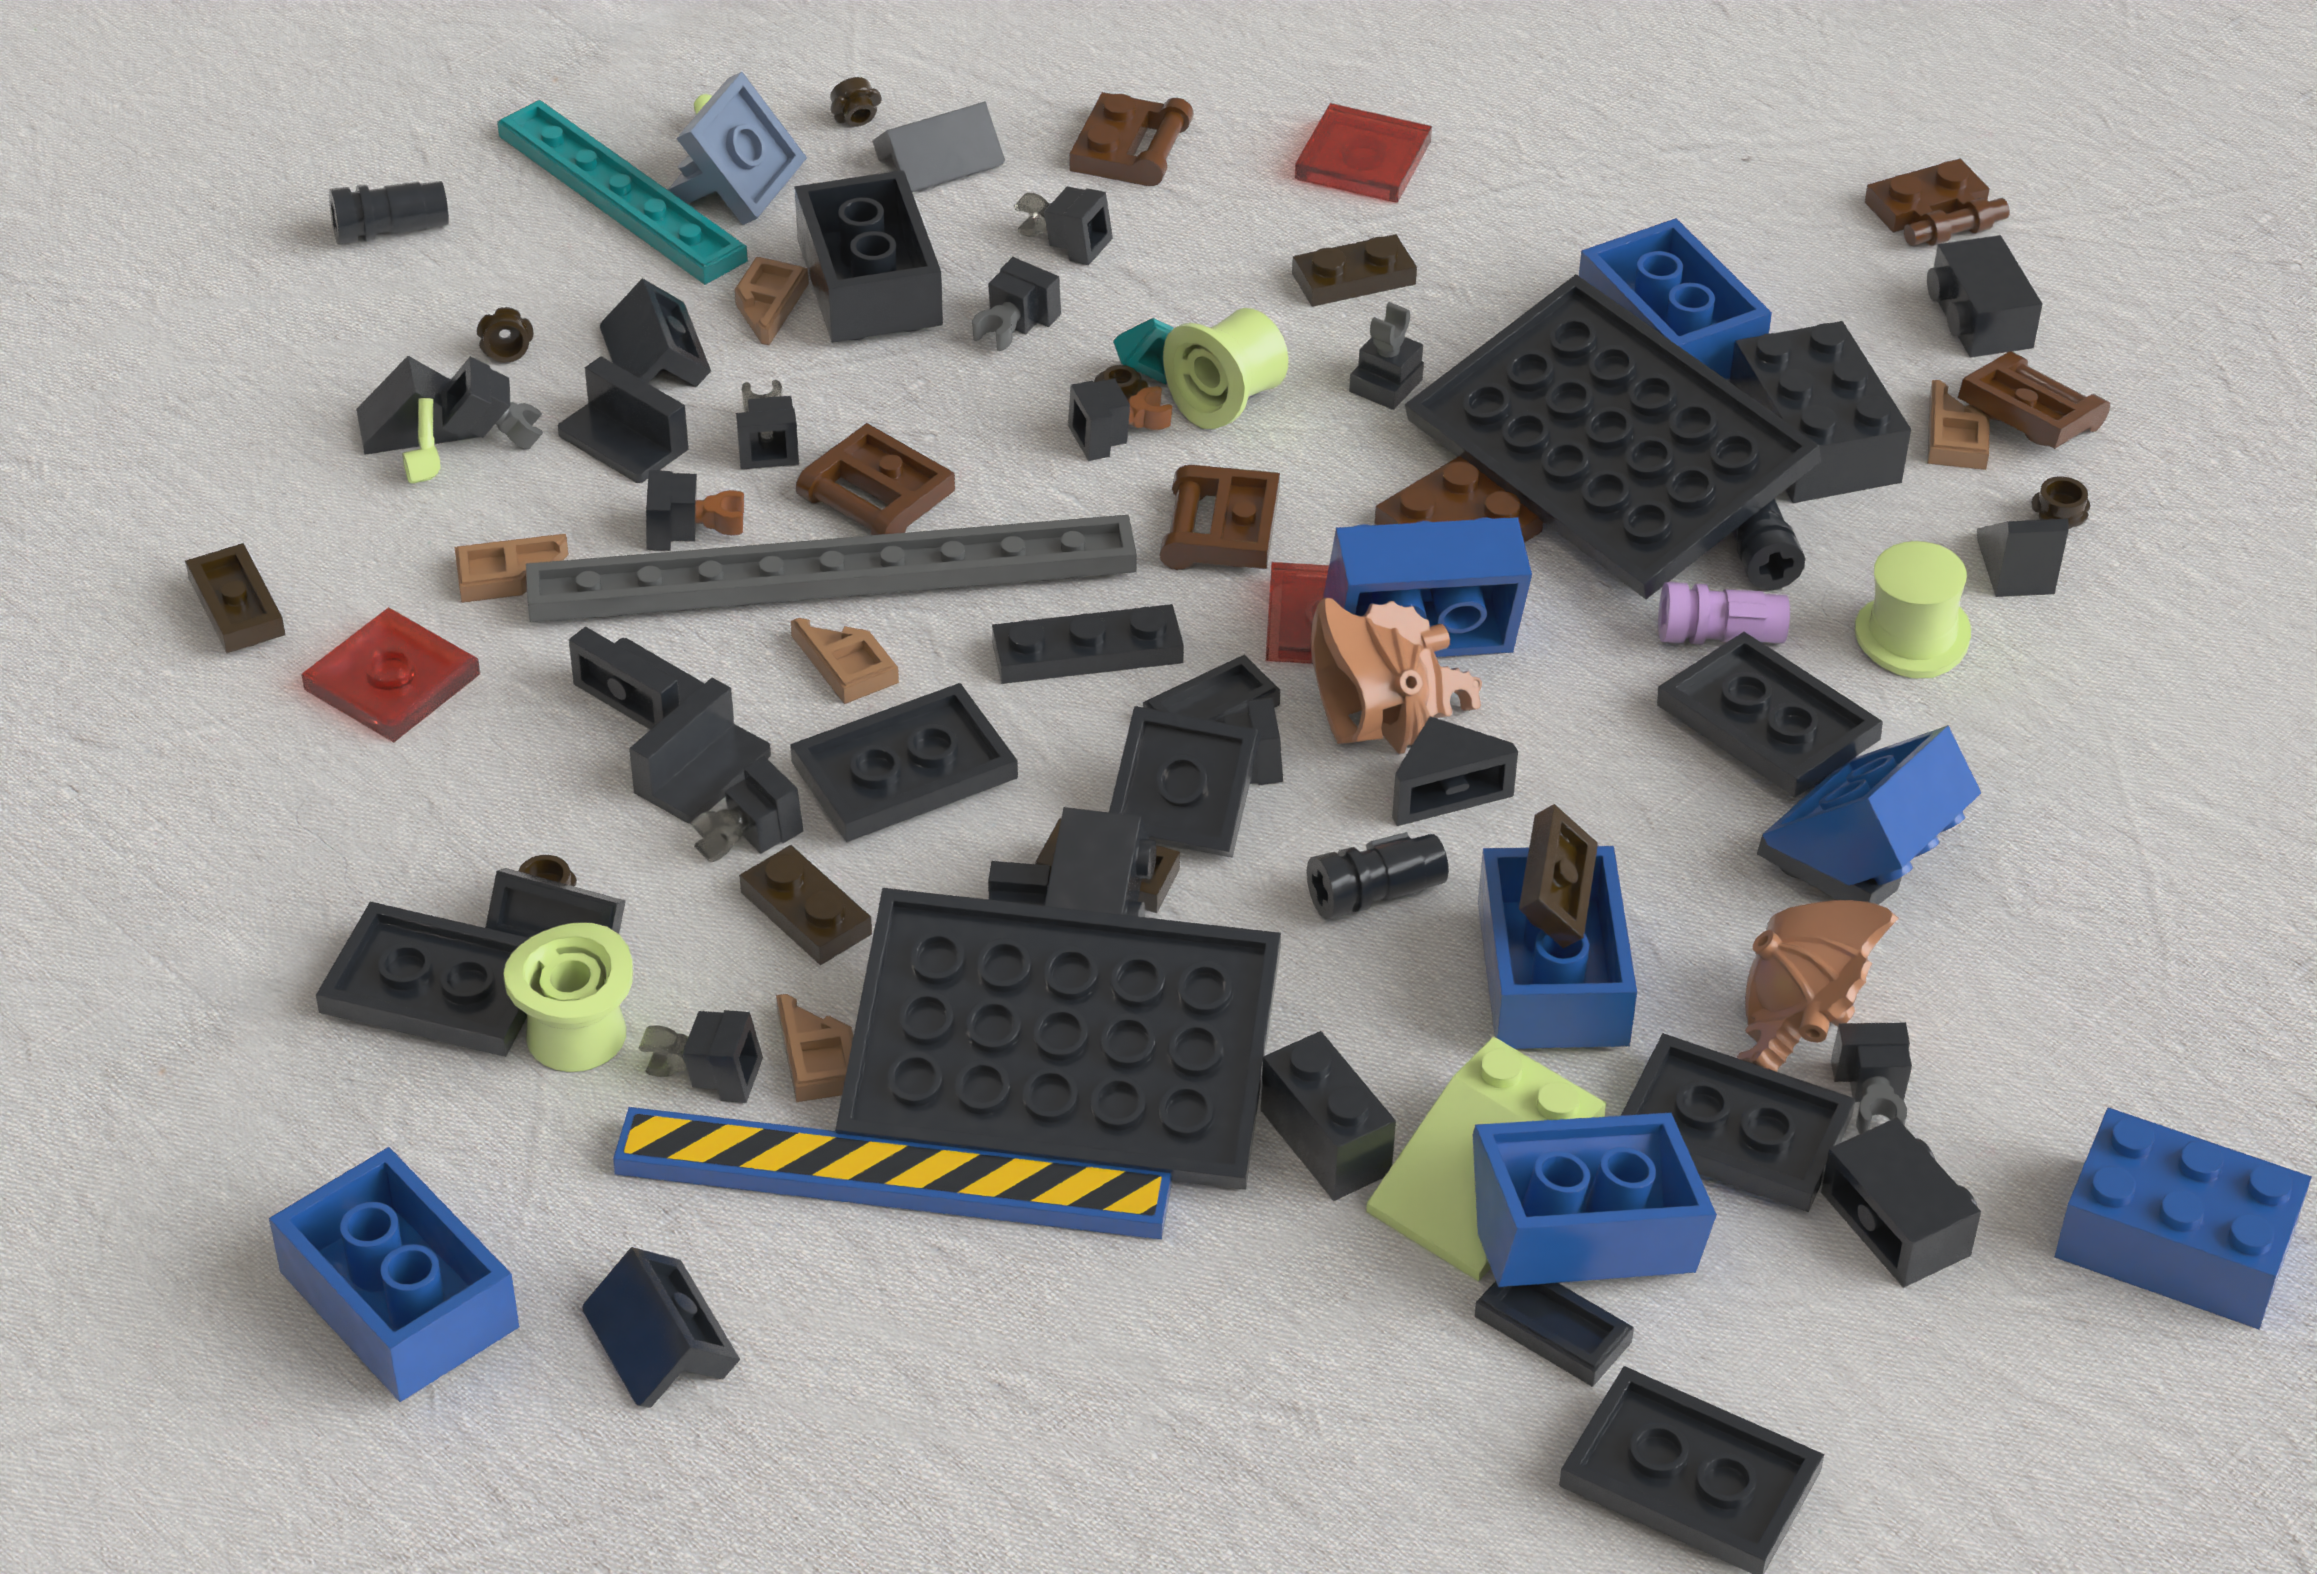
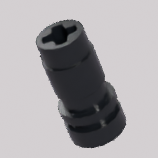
M442 181L386 185L384 188L369 190L367 184L357 185L355 192H351L349 187L329 189L331 221L337 244L357 242L358 236H363L364 241L375 240L376 234L422 231L429 227L449 224L448 204Z
M1775 498L1732 531L1737 541L1738 555L1748 578L1757 588L1765 590L1783 588L1794 582L1804 570L1806 560L1792 527L1784 521Z
M1405 832L1370 841L1366 844L1367 850L1359 851L1355 847H1349L1339 850L1338 853L1329 852L1310 857L1306 870L1307 884L1314 907L1324 919H1332L1348 915L1351 911L1360 912L1368 910L1373 901H1386L1422 892L1424 888L1443 884L1448 879L1449 865L1444 846L1435 834L1410 838L1408 833Z

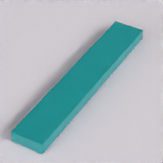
M537 100L497 121L498 133L501 139L704 285L748 262L747 246L543 101Z

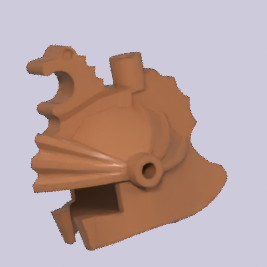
M1324 598L1318 603L1312 624V661L1327 720L1337 744L1383 739L1384 736L1398 754H1403L1407 746H1412L1429 716L1443 718L1452 715L1450 698L1453 692L1458 695L1463 711L1476 710L1481 707L1479 691L1482 687L1481 679L1471 676L1469 671L1461 672L1459 667L1450 669L1448 666L1441 667L1434 652L1448 648L1450 645L1449 633L1443 624L1430 627L1429 621L1422 618L1413 606L1403 607L1397 605L1394 601H1388L1383 605L1370 604L1366 614L1362 617L1346 611L1331 598ZM1362 711L1359 726L1357 727L1349 715Z
M1831 900L1787 908L1773 915L1767 923L1766 931L1762 932L1753 943L1752 949L1756 957L1751 965L1746 985L1745 1010L1748 1026L1745 1031L1757 1044L1748 1051L1740 1052L1737 1058L1777 1072L1779 1067L1786 1063L1787 1056L1793 1053V1048L1799 1043L1801 1037L1810 1042H1822L1827 1037L1830 1022L1838 1027L1839 1023L1850 1021L1855 1012L1853 1005L1857 997L1856 995L1866 983V976L1872 965L1868 960V956L1882 936L1899 918L1886 907L1853 900Z

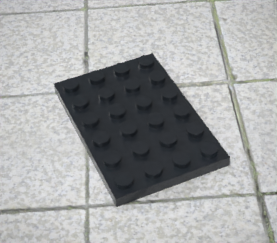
M1577 274L1405 404L1407 418L1411 423L1456 457L1461 456L1506 492L1516 495L1521 504L1536 514L1542 522L1646 600L1661 589L1664 582L1671 581L1821 462L1819 444Z
M882 888L835 1131L837 1134L1171 1173L1172 1181L1246 1190L1262 1082L1263 1056L1266 1054L1281 949V933Z

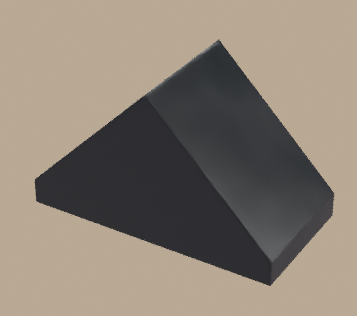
M407 356L356 409L364 455L419 447V398L433 399L434 444L478 438L479 436L468 431L461 438L442 428L441 390L451 379L410 356Z
M2068 519L2007 521L1977 528V541L1995 597L2055 594L2069 531Z
M1429 716L1395 773L1392 819L1396 826L1513 797L1518 760L1517 748L1512 742Z

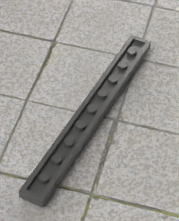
M1128 514L526 563L527 599L530 622L562 621L578 618L623 616L639 613L684 611L699 608L744 606L759 603L804 601L820 598L1137 572V553Z

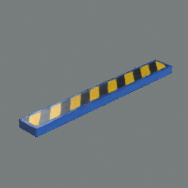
M628 1107L613 1157L615 1175L1161 1240L1172 1186L1171 1173L837 1134L836 1131L636 1107Z

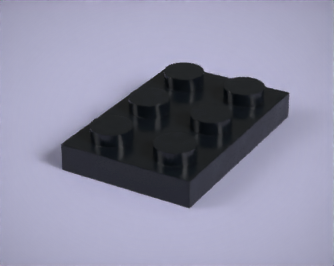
M1745 631L1658 686L1657 706L1794 798L1881 740L1883 725L1881 719Z
M961 683L790 744L792 764L846 842L1018 778V760Z
M370 901L316 993L318 1011L325 1015L506 1057L527 1019V1014L516 1007L507 995L504 984V969L510 955L529 938Z
M1662 1033L1621 1116L1672 1113L1698 1174L1809 1212L1823 1182L1829 1148L1841 1142L1852 1118L1856 1099Z
M1623 1366L1561 1468L1559 1486L1751 1574H1764L1822 1469L1824 1454Z

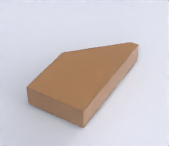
M756 257L734 289L736 306L761 344H771L809 285L808 268Z
M1932 380L1929 395L1927 464L1986 470L1989 458L1990 417L1970 404L1964 406L1949 395V386L1941 380Z
M566 534L454 547L461 603L523 595L527 592L526 563L564 560L569 555Z
M796 618L791 620L792 638L844 704L899 683L898 666L869 630L844 626L842 632L811 627L809 619Z
M788 994L776 995L777 1012L796 1103L842 1096L853 1041L852 1027L831 1016H826L822 1019L797 1006V999Z

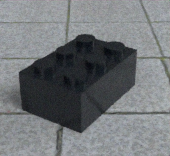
M904 170L794 186L797 240L832 343L860 340L865 337L903 331L912 332L922 328L943 325L941 269Z
M1843 321L1735 340L1729 382L1820 445L1821 462L1785 490L1792 503L1902 483L1911 428Z

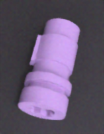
M1664 582L1658 613V631L1661 642L1684 643L1686 638H1689L1690 644L1699 645L1704 644L1706 639L1728 642L1744 631L1760 642L1785 643L1790 622V604L1787 595L1729 589L1709 591L1707 584H1694L1692 589H1689L1687 583Z

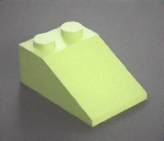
M1493 1036L1449 1081L1368 1200L1366 1212L1479 1282L1491 1267L1479 1239L1477 1229L1472 1136L1475 1125L1604 1117L1606 1102Z

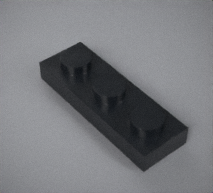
M1173 604L992 624V644L1001 684L1181 664L1184 661V644Z

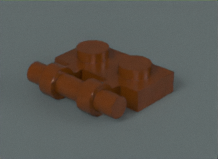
M1961 158L1867 185L1865 203L1893 233L1904 230L1905 240L1910 246L1925 242L1930 246L1948 242L1951 235L1968 230L1976 234L1990 230L1994 222L2007 219L2010 215L2009 205L2004 198L1987 201L1990 188Z

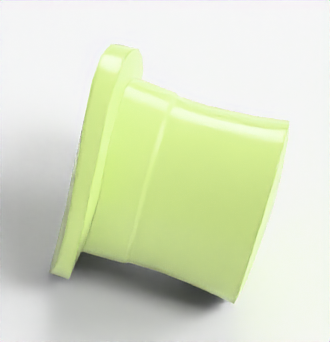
M1242 308L1210 328L1196 323H1186L1175 327L1165 340L1163 363L1169 390L1180 412L1191 423L1202 429H1216L1235 421L1245 409L1249 396L1273 389L1281 384L1288 370V352L1283 336L1270 318L1255 309Z
M1922 541L1903 542L1884 550L1877 557L1874 564L1875 599L1867 603L1859 611L1855 619V636L1864 653L1884 669L1897 675L1914 679L1934 678L1949 672L1958 665L1967 653L1971 639V625L1968 616L1959 606L1967 578V571L1961 559L1951 550L1941 545Z
M594 923L560 925L529 938L510 955L505 964L504 984L507 995L514 1005L527 1014L526 1043L530 1053L536 1060L555 1070L566 1072L585 1071L605 1064L622 1048L626 1039L627 1027L620 1004L628 995L633 982V962L628 945L618 933L606 926Z

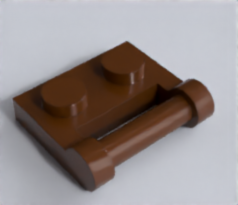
M1101 92L1069 153L1070 171L1144 186L1158 185L1167 171L1166 159L1179 133L1186 131L1193 119L1194 111L1192 106L1181 98H1170L1163 104L1132 98L1126 94ZM1147 129L1157 130L1148 149L1141 152L1138 156H1134Z
M2012 351L2007 352L1964 377L1957 397L1983 411L1991 420L2002 421L2025 433V436L2031 442L2042 446H2050L2054 449L2086 429L2096 432L2102 426L2110 411L2109 401L2096 394L2085 396L2029 367L2026 358Z
M866 423L807 466L798 477L796 493L813 504L823 502L871 530V535L905 533L909 525L955 491V472ZM843 478L885 502L888 506L880 509L835 483V481Z
M1184 465L1179 467L1175 471L1172 491L1176 496L1170 533L1163 537L1159 554L1163 564L1175 570H1184L1193 563L1267 569L1279 496L1280 473L1201 465ZM1205 496L1216 497L1210 534L1194 532L1199 501Z

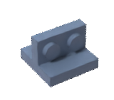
M740 72L729 77L676 138L688 153V156L678 166L682 173L667 190L687 204L717 191L741 224L745 225L756 220L807 157L745 74Z

